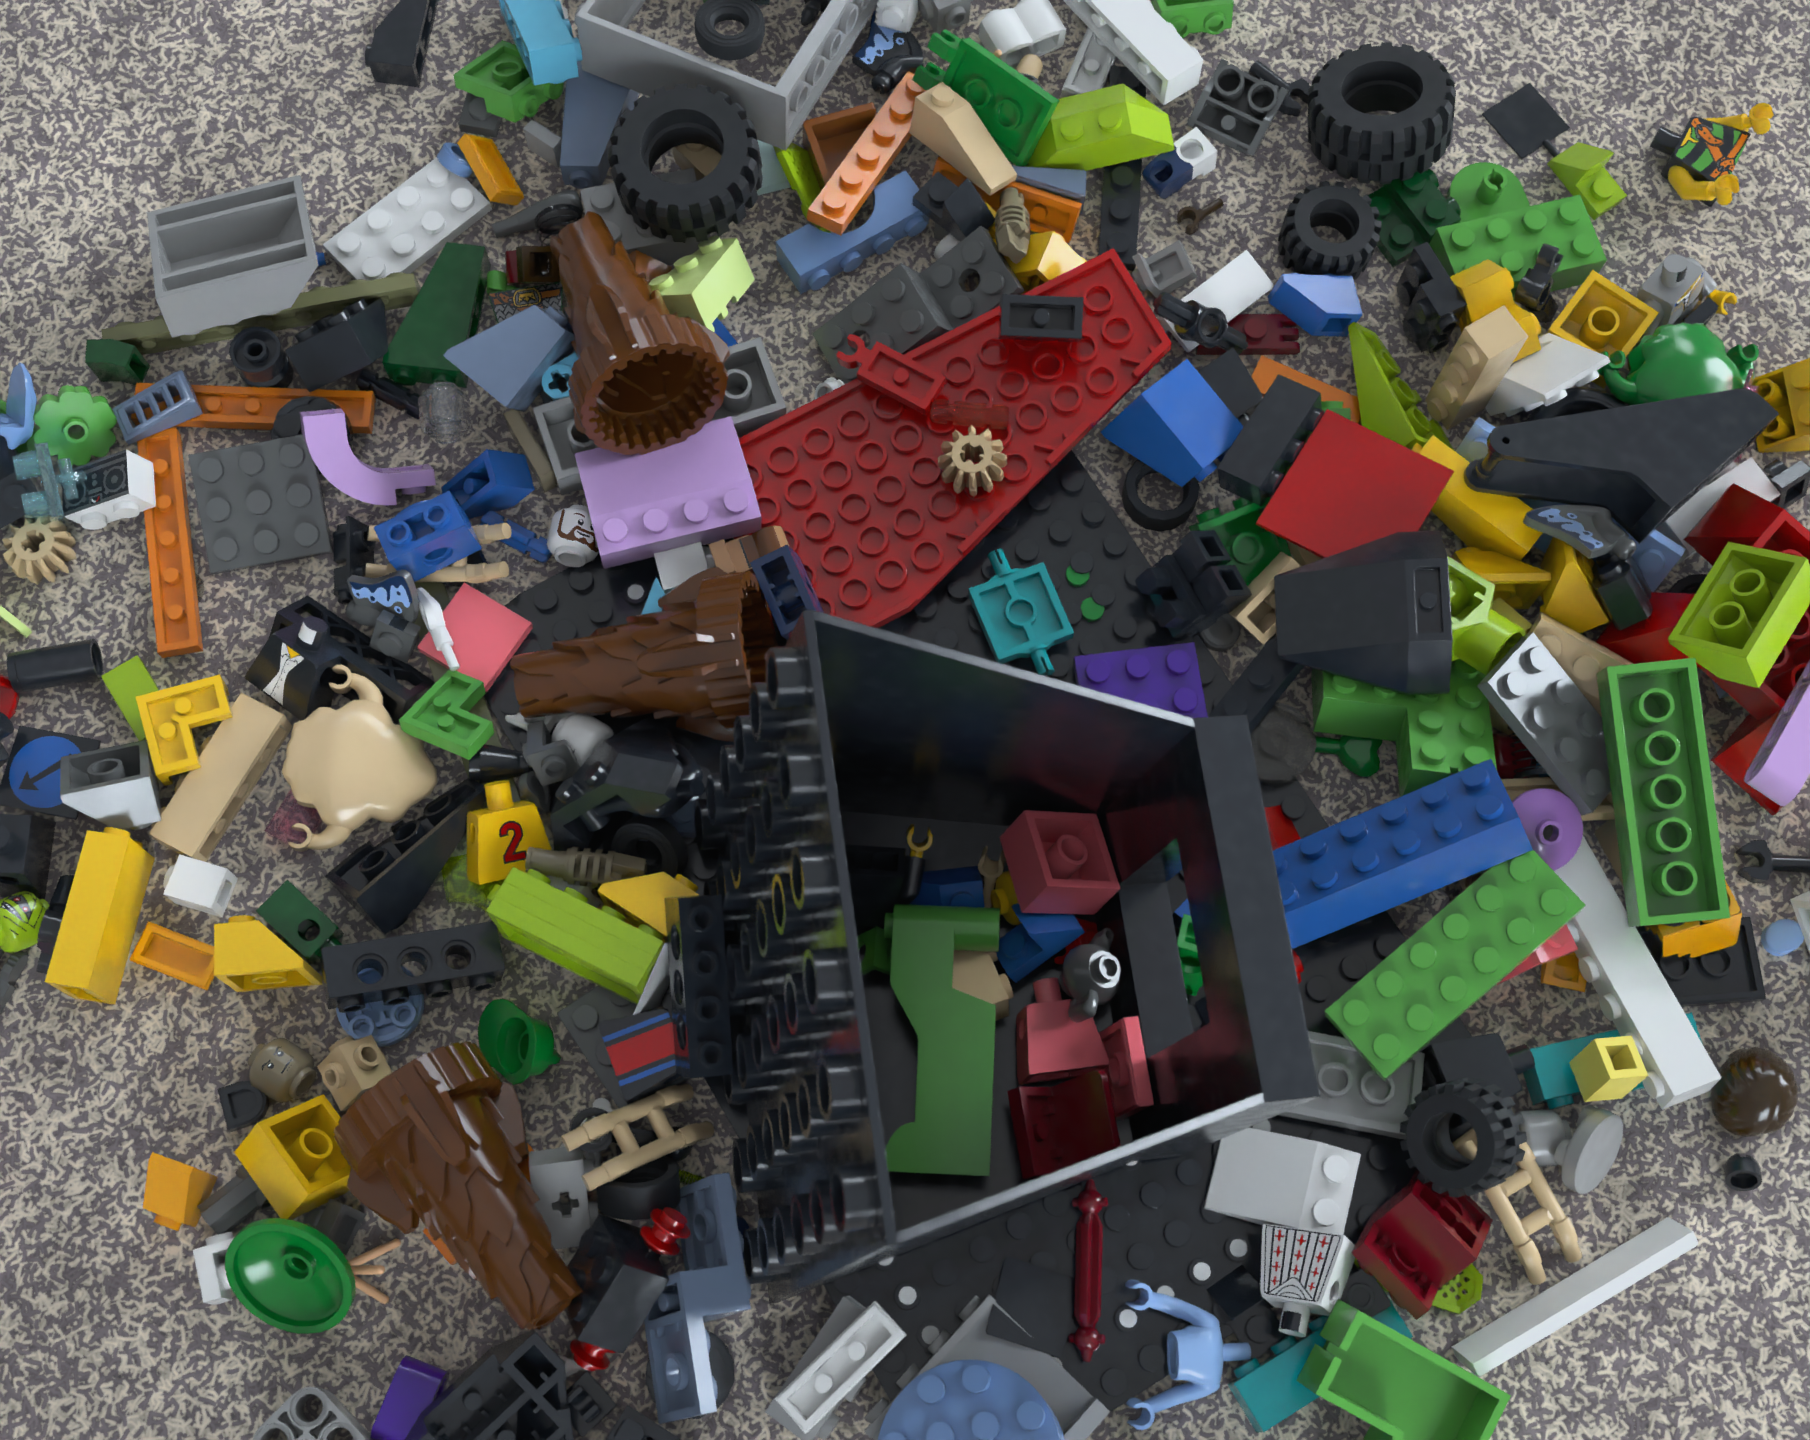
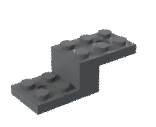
M980 226L922 273L900 263L812 333L837 378L846 384L857 378L856 373L859 370L858 367L854 369L844 368L837 361L836 354L838 351L846 355H853L857 351V349L848 345L847 337L849 334L860 337L862 334L868 333L870 337L868 349L871 350L878 341L904 355L1000 306L1002 294L1020 295L1025 290L1004 256L998 251V247L988 230ZM973 272H978L980 276L978 287L971 292H967L965 288L967 277Z

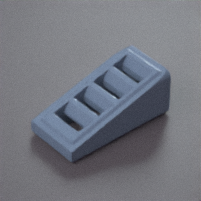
M1012 166L1017 173L1015 181L1083 203L1080 214L1083 213L1086 196V171Z
M183 370L168 375L112 409L128 445L203 414L190 381ZM180 395L181 400L175 403L173 397ZM165 400L168 408L161 411L158 403ZM150 407L154 416L147 420L143 409ZM136 413L140 424L133 428L128 415Z

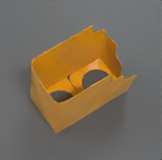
M1726 880L1730 918L1702 920L1703 923L1707 924L1701 926L1700 921L1685 922L1680 926H1668L1665 924L1645 926L1647 931L1650 928L1654 935L1657 933L1661 942L1663 940L1662 957L1674 954L1682 957L1690 954V958H1694L1733 946L1737 943L1742 911Z

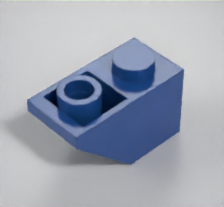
M1300 273L1282 274L1267 296L1272 306L1312 336L1347 337L1349 334L1348 326L1353 322L1357 323L1363 315L1353 276H1338L1334 274L1308 275Z

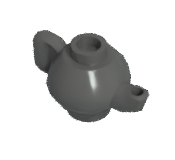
M1106 927L1096 933L1089 944L1077 945L1072 948L1063 961L1060 984L1063 991L1072 998L1068 1015L1073 1022L1078 1023L1092 1018L1096 1013L1098 1005H1103L1110 1001L1120 988L1121 967L1119 961L1110 953V947L1114 938V933L1110 928Z

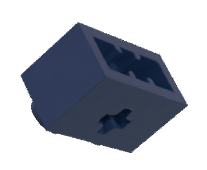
M788 545L750 562L780 634L786 640L789 639L803 610H815L824 613L800 556Z

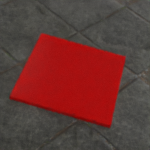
M1327 409L1258 518L1256 525L1324 559L1397 532L1419 531L1454 471Z

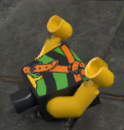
M1759 103L1750 109L1749 117L1746 114L1721 118L1691 117L1681 134L1660 126L1649 147L1669 155L1661 171V176L1669 181L1683 200H1699L1709 207H1712L1716 200L1720 205H1728L1733 200L1732 193L1740 191L1738 178L1732 172L1751 135L1748 133V130L1752 128L1757 134L1768 132L1771 127L1769 119L1774 116L1772 107L1768 103Z

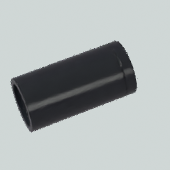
M95 639L11 652L7 655L9 681L13 690L17 693L99 680L104 675L102 654Z

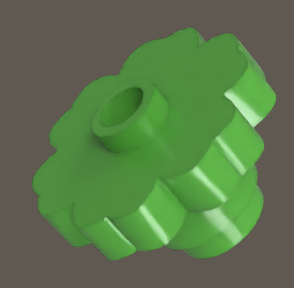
M62 386L57 396L45 394L40 398L39 404L35 407L33 419L36 424L33 428V439L39 446L42 454L45 456L57 455L62 465L70 466L75 464L81 466L89 463L91 455L104 457L107 455L109 447L113 446L116 442V436L112 428L116 425L117 418L105 397H92L89 389L85 386Z

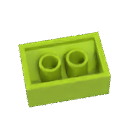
M1727 542L1668 637L1669 643L1689 658H1696V662L1720 679L1760 688L1810 605V564L1808 559Z

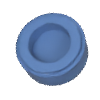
M451 142L443 144L437 154L439 162L458 176L470 177L473 170L459 145Z

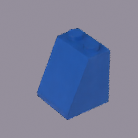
M1186 359L1141 393L1101 431V434L1107 440L1182 487L1193 477L1200 483L1217 469L1218 466L1214 463V460L1222 461L1243 429V425L1189 360Z

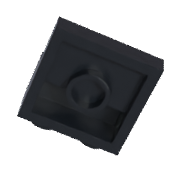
M1425 242L1413 248L1396 286L1401 302L1406 306L1409 305V309L1402 321L1407 339L1412 343L1415 342L1421 353L1426 350L1429 353H1434L1449 343V337L1454 328L1459 325V319L1467 303L1429 243Z

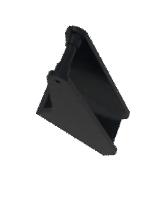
M1739 388L1497 426L1487 438V455L1485 458L1472 461L1464 471V481L1470 489L1476 492L1606 508L1611 512L1612 518L1640 544L1740 456L1779 413L1756 392Z

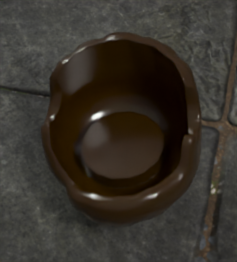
M1742 1048L1732 1052L1718 1070L1721 1079L1711 1088V1107L1716 1120L1724 1129L1737 1136L1752 1137L1761 1133L1768 1134L1778 1131L1792 1116L1798 1100L1797 1082L1792 1069L1780 1056L1764 1048Z

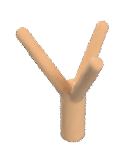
M397 1238L348 1260L354 1274L356 1288L382 1304H387L389 1297L356 1275L383 1274L385 1272L383 1265L362 1264L399 1247L401 1241Z

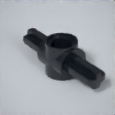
M1166 292L1161 293L1153 301L1154 313L1174 323L1178 336L1183 340L1197 342L1206 348L1218 346L1225 351L1233 348L1238 355L1248 347L1246 335L1228 326L1225 314L1218 308L1206 307L1195 300L1185 303Z

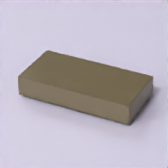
M511 409L503 413L509 432L521 453L526 456L527 463L544 493L557 487L556 484L558 483L553 468L520 411Z

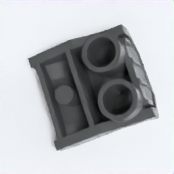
M1221 59L1186 125L1192 129L1197 127L1203 135L1236 151L1254 157L1283 101L1288 96L1289 90L1283 87L1279 90V86H1274L1262 78H1255L1249 75V72H1243L1238 67L1232 64L1229 65L1228 61Z

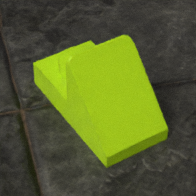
M1577 142L1551 159L1547 165L1573 196H1581L1588 215L1595 220L1621 203L1627 195L1604 168L1614 153L1610 150Z

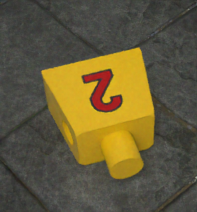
M509 780L484 784L488 808L467 813V878L478 885L506 879L512 867L525 872L526 855L529 847L552 850L535 803L525 800L513 802Z

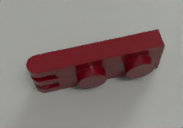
M1239 314L1227 323L1228 326L1245 334L1247 337L1248 347L1240 355H1297L1300 353V343L1295 342L1299 339V330L1297 328H1290L1296 327L1297 324L1284 314ZM1198 345L1196 347V355H1223L1227 352L1218 346L1206 348Z

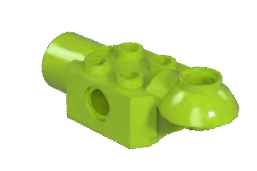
M1447 556L1453 638L1451 661L1461 659L1487 676L1519 639L1525 635V630L1492 610L1495 591L1494 584Z

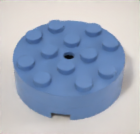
M982 1360L947 1362L917 1376L898 1394L891 1404L881 1425L878 1440H1065L1054 1412L1027 1380L1004 1366Z

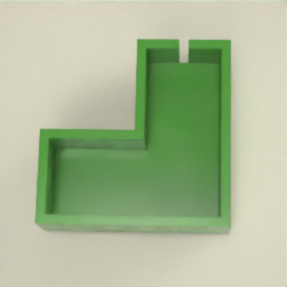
M1461 659L1451 661L1449 694L1405 695L1318 669H1312L1314 732L1396 741L1400 797L1446 778L1451 773H1458L1488 759L1492 760L1496 768L1489 700L1477 687L1486 675Z
M1340 1299L1334 1305L1320 1333V1336L1326 1339L1323 1348L1317 1344L1314 1345L1296 1380L1316 1395L1371 1424L1363 1440H1489L1511 1397L1508 1393Z

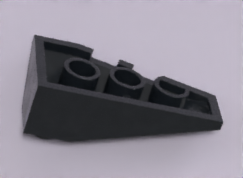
M467 778L428 803L424 808V815L407 823L401 820L391 827L394 833L392 836L375 847L368 841L351 853L325 877L365 920L381 933L386 935L390 930L400 927L406 922L409 914L418 907L466 833L467 813L481 809L485 804L486 794L484 785Z

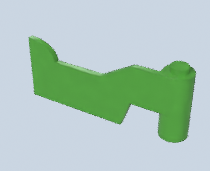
M895 904L893 913H885L884 937L885 939H892L890 984L918 1036L915 1122L902 1125L891 1136L885 1148L888 1172L990 1176L996 1005L952 988L954 950L999 952L1000 908Z

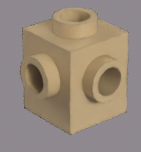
M372 1035L354 1040L352 1036L340 1039L329 1047L330 1054L317 1066L324 1084L329 1088L341 1111L348 1109L367 1090L392 1073L385 1055L379 1049Z

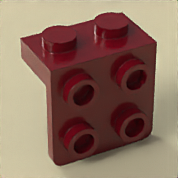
M1094 1070L1053 1087H1017L1007 1091L1023 1180L1043 1177L1121 1147L1108 1076L1104 1071Z

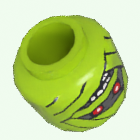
M21 891L0 899V948L12 954L37 944L41 922L45 911L49 908V903L45 899L39 900L33 893L28 891Z

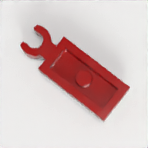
M849 334L847 337L848 345L857 349V351L853 355H846L838 351L836 354L838 363L848 369L858 367L859 370L856 374L859 381L926 416L945 387L946 377L878 341L870 350L865 347L863 340L859 336Z

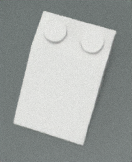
M1248 1127L1220 1139L1204 1209L1259 1225L1270 1224L1343 1235L1361 1154L1318 1141Z

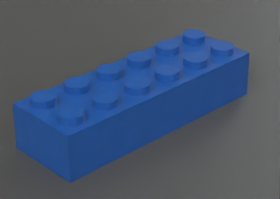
M1488 759L1273 850L1291 948L1306 944L1533 850L1521 820L1492 760Z

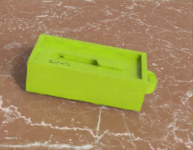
M512 867L503 884L494 885L486 898L491 901L486 912L505 939L636 1005L638 1004L664 945L662 934L644 924H640L639 928H636L624 922L625 916L609 906L603 905L600 910L588 904V898L575 889L566 887L564 891H561L551 886V880L534 869H529L525 873Z

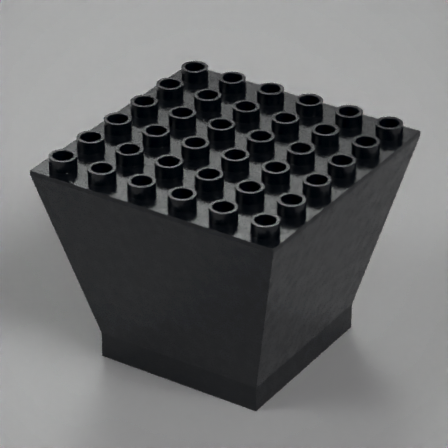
M815 610L802 611L785 647L768 649L766 656V682L752 683L750 687L749 715H738L735 718L734 745H723L721 747L720 773H709L707 776L706 799H696L694 827L699 850L717 849L716 881L705 882L703 895H722L724 932H727L728 941L726 968L730 1017L736 1016L738 1036L736 1050H732L734 1074L723 1075L724 1091L728 1104L746 1103L749 1126L747 1128V1138L734 1139L732 1163L734 1179L739 1193L757 1192L760 1219L758 1220L757 1228L744 1229L743 1262L750 1285L767 1283L770 1304L779 1303L1130 1162L1183 1156L1320 1097L1246 715L1191 718ZM1024 810L1097 814L1121 889L1094 915H1074L1076 918L1096 923L1098 932L1106 927L1113 931L1114 938L1110 947V953L1119 961L1121 984L1118 992L1110 1001L1103 1005H1098L1093 1019L1098 1032H1101L1122 1018L1138 1016L1154 1105L1124 1120L1116 1121L1121 1147L1043 1177L1023 1180L1007 1091L1017 1087H1053L1073 1078L1018 1084L1016 1017L1026 1005L1036 1003L1033 982L1040 979L1058 978L1062 1000L1072 999L1063 991L1060 984L1062 965L1056 964L1054 958L1063 956L1066 953V947L1016 983L1007 975L997 958V961L993 962L998 975L1003 973L1007 975L1014 998L1009 999V1016L995 1021L990 1176L888 1172L885 1148L891 1136L902 1125L915 1122L918 1036L891 987L890 975L877 970L864 975L861 973L860 963L864 959L866 946L863 945L858 950L844 844L906 848L905 856H909L911 848L906 839V831L911 824H914V833L912 835L914 842L921 843L926 840L928 827L933 836L931 846L923 851L922 858L926 859L924 872L970 866L978 867L982 851L986 846H988L987 856L993 861L1000 859L1003 848L999 837ZM1005 862L1003 872L1009 871L1007 862ZM1181 870H1183L1210 1019L1209 1024L1195 1032L1192 1029L1166 883ZM980 873V876H981V878H982L983 888H984V876ZM1000 915L999 939L1018 926L1007 922L1003 915Z

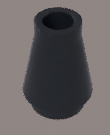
M484 744L469 760V780H479L481 784L519 777L529 770L523 751Z

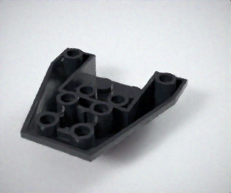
M1440 531L1397 532L1274 576L1277 658L1405 695L1449 694L1453 638L1448 557Z

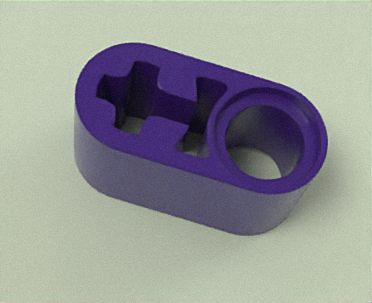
M406 1355L395 1372L373 1424L370 1438L372 1440H405L420 1413L443 1393L448 1381L449 1372Z

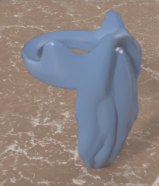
M18 363L13 368L9 380L6 414L0 413V435L5 437L9 449H15L19 445L24 444L32 436L34 428L33 416L37 397L31 375L23 363Z

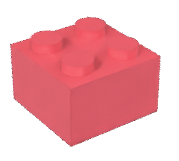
M1024 810L999 837L1022 913L1094 915L1121 889L1097 814Z

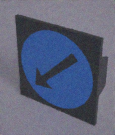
M20 725L0 784V806L77 820L79 811L61 801V757L97 750L100 747L101 741Z

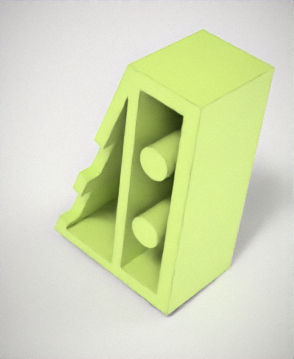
M719 236L709 237L708 240L701 241L698 244L699 249L696 252L678 259L674 263L675 268L649 282L652 291L659 289L670 314L677 312L679 318L688 316L709 330L715 331L712 323L717 317L719 320L725 319L728 315L726 308L730 300L732 303L738 302L755 280L737 238L720 239Z

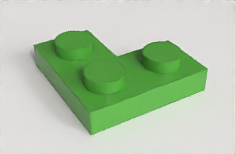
M449 669L399 719L401 730L411 736L470 760L495 734L492 721L468 712L486 694L484 683Z

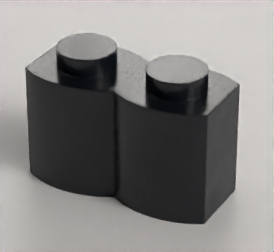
M1608 553L1598 556L1596 563L1592 567L1595 576L1592 581V587L1615 628L1622 630L1647 619L1653 611V606L1649 601L1652 597V591L1633 556L1626 560H1620L1616 555L1610 556Z

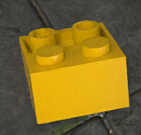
M1810 358L1754 378L1749 390L1759 394L1779 413L1756 438L1758 452L1810 451Z

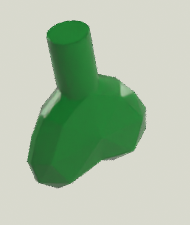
M1343 735L1340 739L1316 736L1314 752L1338 755L1342 764L1352 773L1360 777H1371L1379 770L1380 759L1377 750L1382 745V740Z

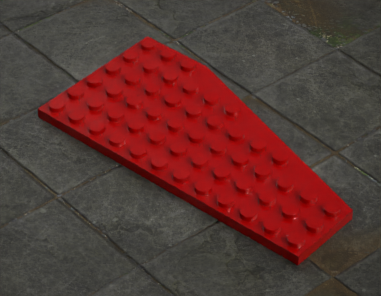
M1114 248L1022 294L1083 297L1082 339L1079 342L998 339L1000 306L904 354L908 358L946 377L945 387L926 416L856 378L738 438L761 513V529L769 526H781L783 528L789 547L800 556L825 614L879 628L910 612L1171 350L1172 342ZM971 425L975 427L976 435H980L988 428L991 431V441L1000 439L1003 443L1001 453L1007 455V465L1001 468L1004 471L1002 481L991 480L993 490L990 493L985 491L982 486L977 487V495L975 497L970 495L969 487H965L957 494L954 491V482L945 483L943 481L942 472L944 469L938 466V457L944 455L941 448L943 441L954 442L952 433L955 429L961 432L963 436L968 435V428ZM971 458L966 460H971L974 463V465L979 463V461L974 462ZM741 535V536H737V537H733V538H734V539H737V538L743 537V536H745V535Z

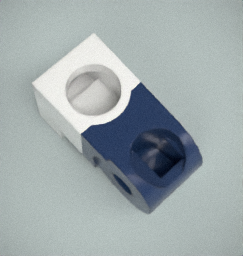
M1197 127L1174 142V151L1159 154L1144 168L1142 177L1161 199H1166L1173 195L1183 185L1198 175L1202 174L1204 176L1215 169L1217 150Z

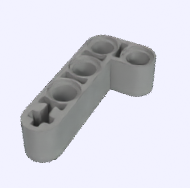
M305 1387L296 1391L258 1428L253 1437V1440H270L273 1433L281 1429L285 1432L288 1440H334L338 1431L346 1428L352 1434L353 1440L372 1439L370 1438L371 1434L332 1392L319 1387ZM316 1395L320 1398L323 1409L321 1415L311 1422L304 1414V1406L310 1397Z

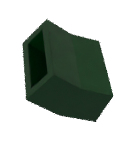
M114 339L86 340L85 363L101 382L122 381L132 385L143 383L150 365L134 345Z

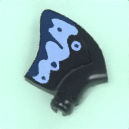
M874 10L868 38L865 44L852 56V63L874 76L871 81L873 89L876 91L880 86V94H886L890 89L892 90L897 86L907 72L915 74L917 67L923 66V52L918 40L911 31L905 33L878 26L874 22L877 12Z

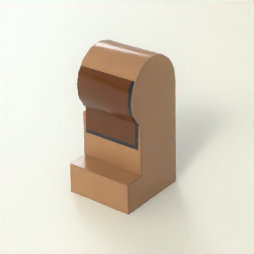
M781 526L765 527L750 536L748 534L726 543L722 539L708 544L716 567H719L727 574L750 571L754 575L755 573L750 562L785 545L789 546Z

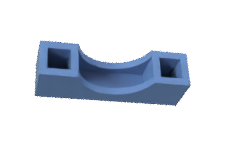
M906 170L874 188V210L870 218L862 226L840 236L836 233L821 231L808 223L776 241L777 261L800 294L810 289L818 290L824 287L831 277L842 271L851 272L855 270L867 257L875 253L878 255L890 250L896 241L907 235L909 237L916 236L926 228L927 224H929V217L912 205L913 196L919 191V188Z

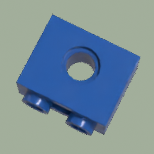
M450 491L433 499L414 503L400 511L395 517L374 527L391 565L396 570H407L412 575L414 582L482 549L468 516Z

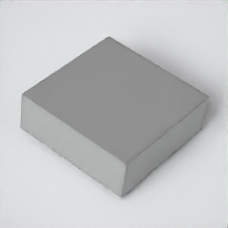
M531 119L523 128L528 149L558 168L561 156V137Z

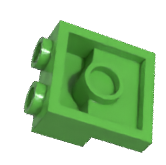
M1151 0L1154 10L1166 22L1171 23L1182 38L1190 33L1198 32L1216 35L1223 32L1224 29L1232 28L1233 0Z
M504 40L453 74L456 88L484 98L488 113L514 123L525 116L533 117L537 113L539 105L548 101L549 98L553 100L558 99L564 88L563 83H545L534 86L516 45Z

